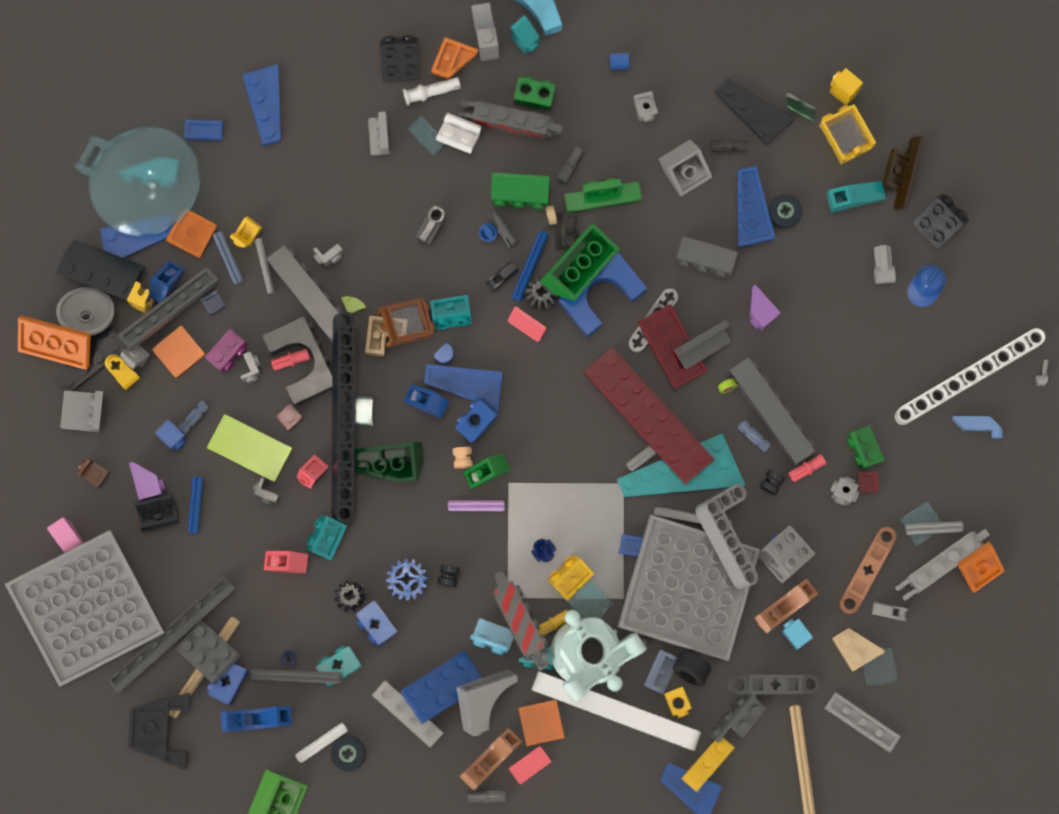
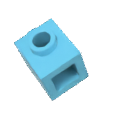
M791 619L783 625L785 630L782 633L795 650H798L813 638L799 619L796 621Z

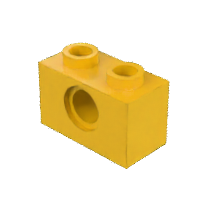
M845 68L843 72L838 71L832 78L830 93L844 105H848L859 93L863 82Z

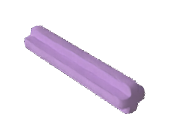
M503 500L448 501L449 511H504L505 502Z

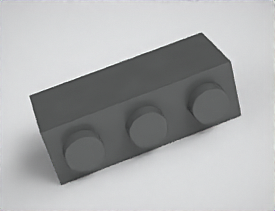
M683 236L676 262H679V265L682 267L690 268V266H693L700 272L708 273L710 271L716 273L717 277L726 278L731 277L738 252Z

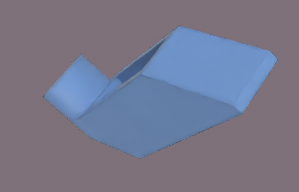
M990 416L952 417V420L963 431H991L992 439L1003 438L1002 428Z

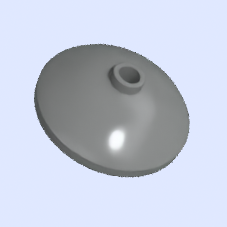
M90 287L77 288L68 292L60 299L56 308L57 320L60 326L90 333V336L104 331L111 324L115 312L111 298L103 291Z

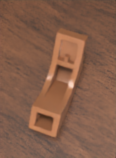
M805 579L756 616L755 619L767 634L817 596L818 593L810 582Z
M509 728L506 729L460 777L475 790L522 741Z

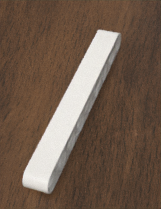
M1038 328L1030 330L901 406L895 413L896 422L900 425L909 424L1038 348L1045 340L1044 332ZM1032 334L1038 336V343H1035L1031 340ZM1020 344L1023 351L1017 352L1014 345ZM998 354H1004L1007 358V361H1000L998 358ZM982 363L990 365L989 372L982 369ZM967 372L972 373L974 381H968L965 374ZM950 382H954L957 384V391H953L950 389ZM933 392H939L942 399L935 400ZM918 401L923 402L925 410H919L916 403ZM906 411L909 414V419H902L900 412Z
M538 671L531 690L695 751L701 732L590 690L584 697L576 702H572L562 687V684L566 681Z

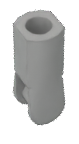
M874 601L872 614L906 621L905 615L909 609ZM893 609L898 610V616L892 615Z

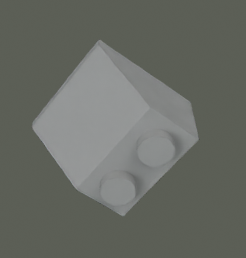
M691 140L686 141L658 159L664 173L680 197L712 178L700 148Z

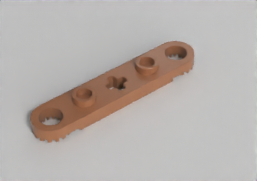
M881 528L873 539L840 600L839 606L844 613H855L864 600L896 540V533L892 528ZM882 532H889L892 536L891 541L884 542L881 539ZM870 565L873 574L865 575L863 567ZM846 599H852L855 602L853 609L845 608L844 601Z

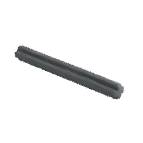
M252 669L250 671V679L339 684L342 682V673Z

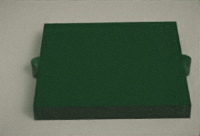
M790 93L786 95L787 107L813 121L815 120L816 111L813 105Z

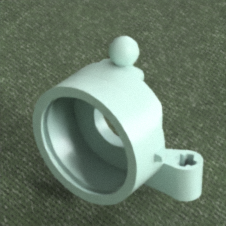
M568 611L565 614L567 624L558 630L551 645L553 665L558 674L566 680L562 684L564 691L572 702H576L598 683L607 681V686L610 690H620L623 682L620 677L616 676L619 667L628 660L642 654L647 649L636 632L619 642L616 629L613 630L603 620L598 618L580 619V614L577 611ZM590 637L598 639L604 648L603 657L596 664L586 662L581 654L583 642Z

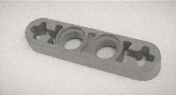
M671 288L665 289L645 318L653 314L656 308L662 309L665 307L659 304V302L661 301L664 304L666 294H673L674 301L670 300L666 306L671 304L674 307L678 301L677 292ZM639 326L629 340V348L634 353L642 352L648 345L647 340L643 338L640 343L642 347H633L634 343L632 341H638L640 338L638 332L644 336Z

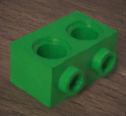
M519 77L514 104L551 111L556 85L547 80L539 82L535 81L532 77ZM528 87L531 89V92L523 94L521 89ZM542 91H547L550 95L542 98L539 94Z

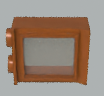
M423 297L389 306H382L376 311V314L382 315L384 323L381 325L382 331H387L389 341L386 343L387 348L427 339L434 334V323L429 318V307L424 302Z

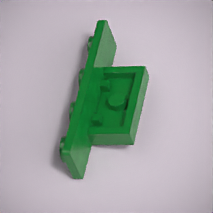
M607 178L603 182L589 181L583 185V191L564 195L568 213L642 200L638 182L621 185V180L616 178Z

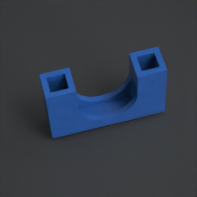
M619 253L607 263L575 301L563 297L559 299V304L587 338L602 327V322L591 310L586 299L587 293L592 286L600 282L613 283L620 288L631 303L647 292V287Z

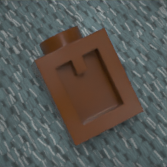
M90 458L83 460L79 464V471L77 473L98 488L101 487L110 474L109 471Z

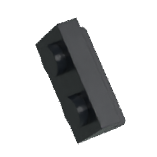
M172 494L162 495L153 499H144L135 503L142 532L179 523L177 504Z

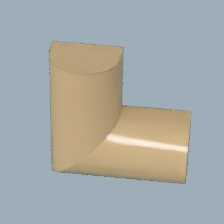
M369 316L365 348L366 355L383 357L385 354L388 333L387 331L383 332L381 329V325L384 323L383 317ZM393 318L398 336L407 335L408 320Z

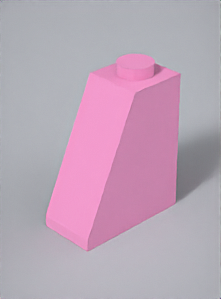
M64 517L47 527L64 553L84 543L71 521Z

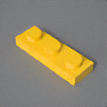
M723 737L719 742L714 741L682 777V780L697 792L735 747Z

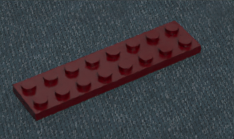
M613 347L584 371V375L685 486L714 461V458Z

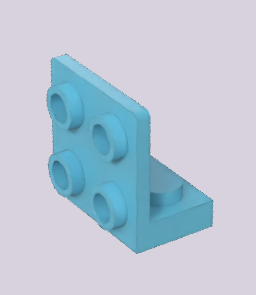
M481 618L478 620L474 634L470 637L474 641L473 645L483 649L485 646L491 647L493 653L502 656L503 653L508 654L514 638L510 629Z

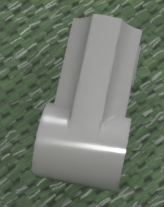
M880 245L874 247L875 284L895 283L896 275L895 267L892 266L891 246Z

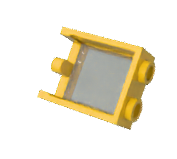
M855 104L841 107L838 110L839 112L834 115L832 113L827 114L822 118L819 125L841 165L869 151L876 145V141Z

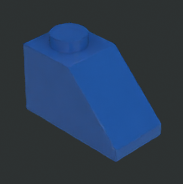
M168 260L151 278L148 297L159 303L173 293L185 269Z
M413 384L410 385L403 399V402L438 418L442 417L449 403L448 400L434 391Z

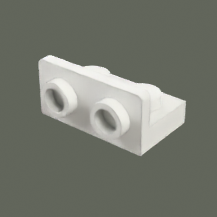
M447 113L436 140L471 154L479 139L481 126Z

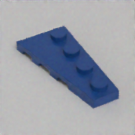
M757 167L738 170V248L774 240L775 235Z
M166 215L101 228L104 251L127 258L138 251L147 249V247L155 243H160L167 239L176 222V215Z
M426 364L424 383L472 401L476 399L479 401L484 398L496 410H499L503 372Z

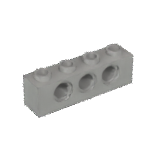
M384 681L373 693L372 696L430 748L443 736L444 733L430 720L421 724L405 698L387 681Z

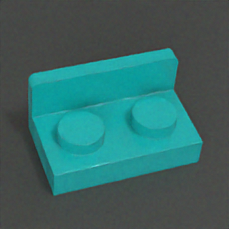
M468 295L430 301L435 330L472 324Z
M321 515L314 524L313 534L306 541V550L331 561L347 525L328 516Z

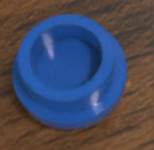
M485 223L481 226L479 235L482 240L491 242L497 238L498 232L493 224Z

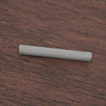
M262 238L255 239V244L267 293L273 294L275 289L266 260Z

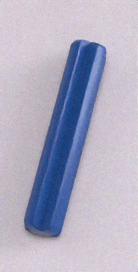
M198 476L193 477L188 522V532L194 534L199 532L204 481L202 477Z

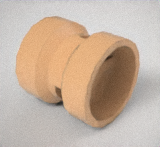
M471 447L452 449L453 455L456 457L454 461L455 469L471 468L473 466V461L470 458L472 454Z

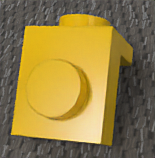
M247 216L243 219L237 231L231 234L230 238L234 240V244L238 247L246 248L252 245L262 226Z

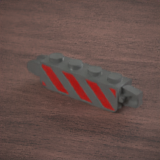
M461 101L462 107L473 109L474 112L473 114L459 112L458 117L470 120L477 125L539 139L551 137V134L562 135L563 125L555 124V120L550 119V116L476 101V103Z
M500 571L495 573L494 579L498 588L494 590L493 595L524 659L533 661L539 671L550 666L546 655L548 643L544 635L540 636L537 631L540 629L535 618L531 619L529 615L532 611L528 602L523 603L521 599L523 592L520 586H515L513 580L509 582L504 573Z

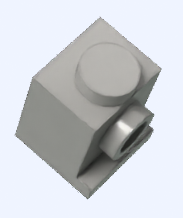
M649 91L634 95L633 102L639 122L644 121L646 123L655 120V117L658 116L653 92ZM647 104L650 106L649 109L643 108V106Z

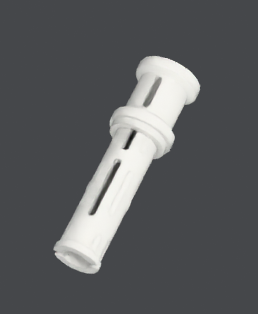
M456 77L427 86L418 85L417 88L402 90L406 105L408 106L412 102L419 100L423 102L428 97L461 89L459 79Z

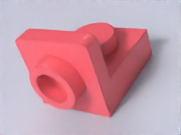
M314 454L300 468L297 478L302 485L311 489L315 482L328 470L329 466Z

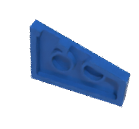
M667 763L660 781L696 814H711L722 786L707 780L696 792L682 780V777L688 771Z

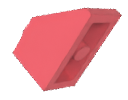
M266 551L264 570L306 573L308 554L293 551Z

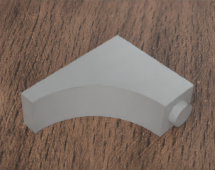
M490 3L473 5L471 8L481 61L498 59L499 47Z
M504 670L457 687L462 726L465 732L472 736H479L489 730V718L496 699L506 688L518 682L517 674Z

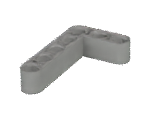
M736 484L699 504L696 507V515L734 586L742 590L755 585L758 582V574L724 512L746 498L745 488L741 484Z

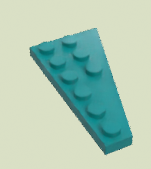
M723 434L700 443L714 458V461L686 486L663 460L617 479L624 498L725 489L736 484H741L743 487L746 485Z

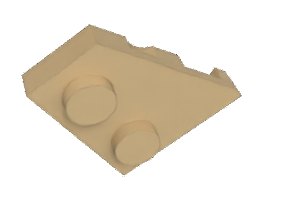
M849 628L832 638L852 672L885 653L882 648Z

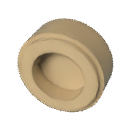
M553 205L547 206L545 209L549 224H557Z

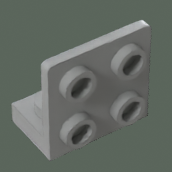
M64 391L60 428L99 433L103 391H95V393Z
M788 526L759 552L758 557L775 577L783 583L815 555V552L791 526Z

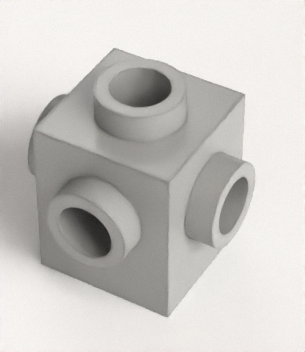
M846 476L845 478L841 477L838 481H834L830 489L833 492L831 498L835 499L834 502L845 506V504L849 505L852 501L855 502L860 492L857 491L859 485L855 484L856 481ZM843 487L848 488L849 493H844Z

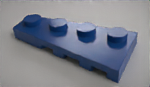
M276 64L242 74L263 146L281 141L279 65Z

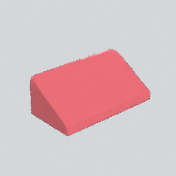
M514 307L508 322L539 342L546 333V327L518 307Z
M539 746L511 766L509 770L518 783L522 784L552 761L542 747Z

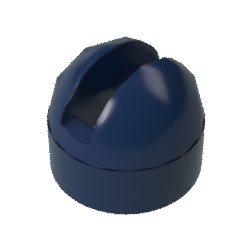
M285 650L280 656L282 664L286 666L294 664L296 661L295 652ZM287 653H288V657H289L290 663H287V660H286V657H285V654H287Z

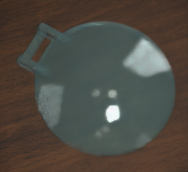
M150 126L127 130L115 136L109 142L90 135L86 149L73 168L89 176L91 202L98 215L109 226L130 235L155 234L166 230L168 226L176 221L179 222L190 210L199 190V165L193 151L181 137L169 130ZM95 146H100L101 149L90 168L86 167L85 165Z

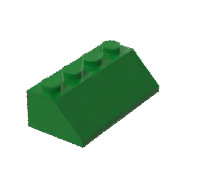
M592 223L548 270L540 282L553 294L575 301L620 248Z

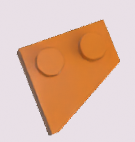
M444 38L431 73L449 80L471 61L479 51L473 47Z

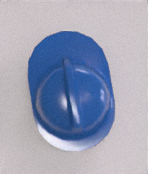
M935 265L922 267L908 287L909 300L918 307L931 305L946 285L944 271Z

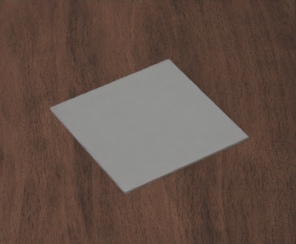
M508 483V581L513 580L515 586H520L523 592L521 598L564 599L547 580L553 571L563 565L567 557L575 554L595 574L570 599H624V555L618 554L621 536L624 534V495L619 484Z

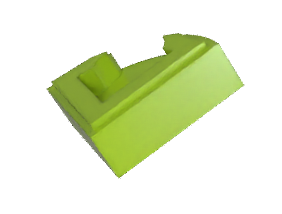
M351 296L341 298L347 312L355 314L366 309L364 303L357 298Z

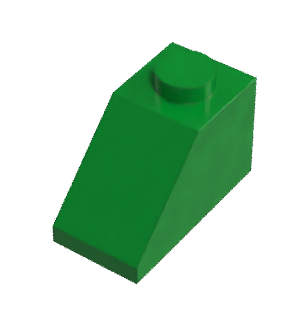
M502 453L484 459L464 471L470 488L474 489L501 477L511 470Z

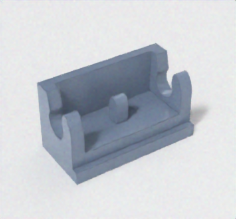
M659 650L644 686L663 695L673 674V665L677 657Z

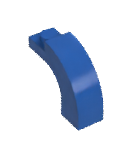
M291 706L220 712L222 732L292 725Z

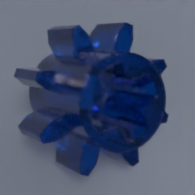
M539 539L533 544L534 550L531 553L538 562L546 563L554 558V551L557 549L550 539L547 541Z

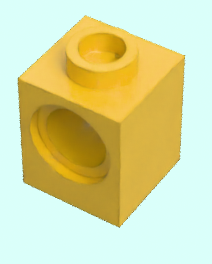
M683 686L664 694L672 716L677 715L680 718L689 714L688 710L691 709ZM675 698L683 700L684 705L681 709L673 706Z

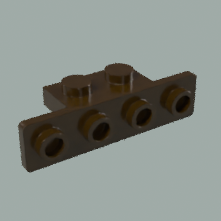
M922 136L910 139L907 153L898 149H891L882 185L897 191L893 207L895 210L906 209L910 202V193L915 182L914 177L919 166L920 153L923 149L924 137Z

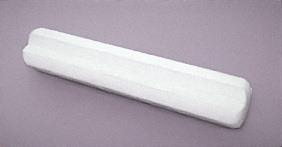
M340 723L295 755L298 761L303 763L348 731L346 726Z

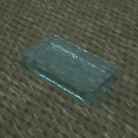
M422 116L408 128V131L433 157L447 145L436 140L438 133Z

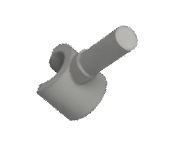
M1044 360L1042 375H1036V386H1045L1048 382V360Z

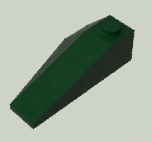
M421 442L354 449V472L395 482L417 481L419 479L424 463ZM343 451V461H344L345 458H346V453Z

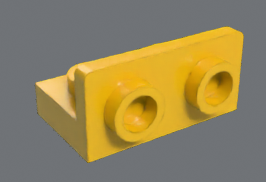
M573 554L565 559L559 569L551 573L547 582L568 601L595 573L581 558Z

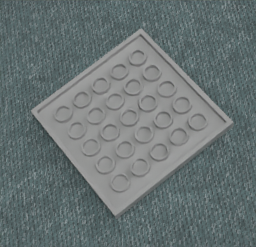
M649 515L617 627L729 661L749 587L740 590L734 586L706 532ZM742 544L755 568L760 549Z
M111 529L5 583L59 687L164 634L158 618Z

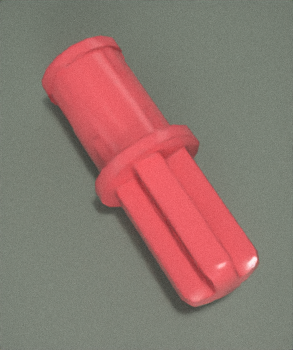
M305 348L294 353L288 352V355L273 359L271 364L274 370H278L291 365L294 367V364L310 360V357Z
M819 454L808 462L804 461L801 466L790 471L789 477L793 482H796L808 474L812 475L813 471L825 466L826 461Z

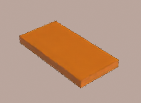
M21 315L18 318V352L87 370L90 367V333Z

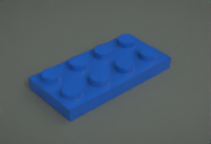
M462 651L400 692L421 724H424L459 701L458 686L481 679L482 676L466 652Z

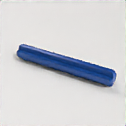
M540 230L512 294V299L520 302L524 296L547 241V232Z

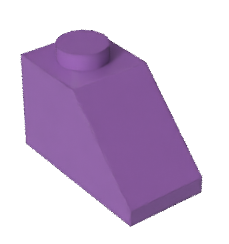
M755 284L751 290L749 317L751 318V324L756 329L760 328L763 331L780 316V312Z
M134 462L129 463L140 501L164 495L163 491L166 488L163 479H160L154 473Z

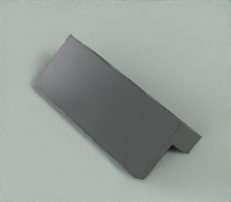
M727 320L716 324L674 350L685 369L690 368L731 343L725 331L729 327Z

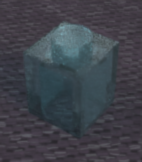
M358 396V399H354V425H373L374 402L368 396Z

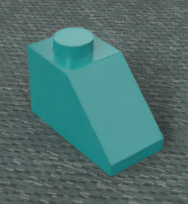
M524 15L510 27L511 39L527 54L529 51L531 53L539 47L540 37Z

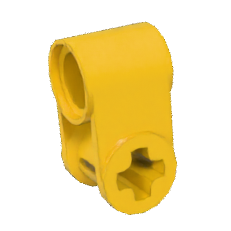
M111 354L105 359L106 368L125 390L140 378L118 355ZM113 360L118 364L116 368L111 364Z

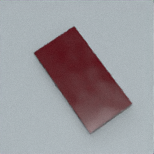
M671 304L637 322L673 389L708 371L702 360L685 369L674 352L676 348L691 339Z

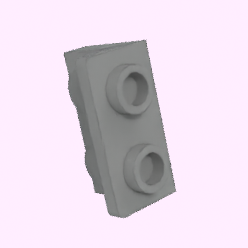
M378 112V117L368 119L371 155L390 154L386 112Z

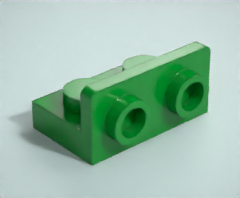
M870 425L848 433L849 438H846L850 449L853 448L855 451L854 459L858 467L861 466L862 470L885 461Z

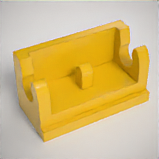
M135 282L127 298L129 304L144 313L151 310L154 304L152 298H150L149 302H146L149 290H144L141 283Z

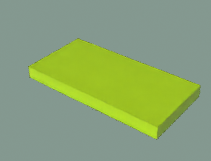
M226 414L222 417L207 446V449L274 483L293 448Z

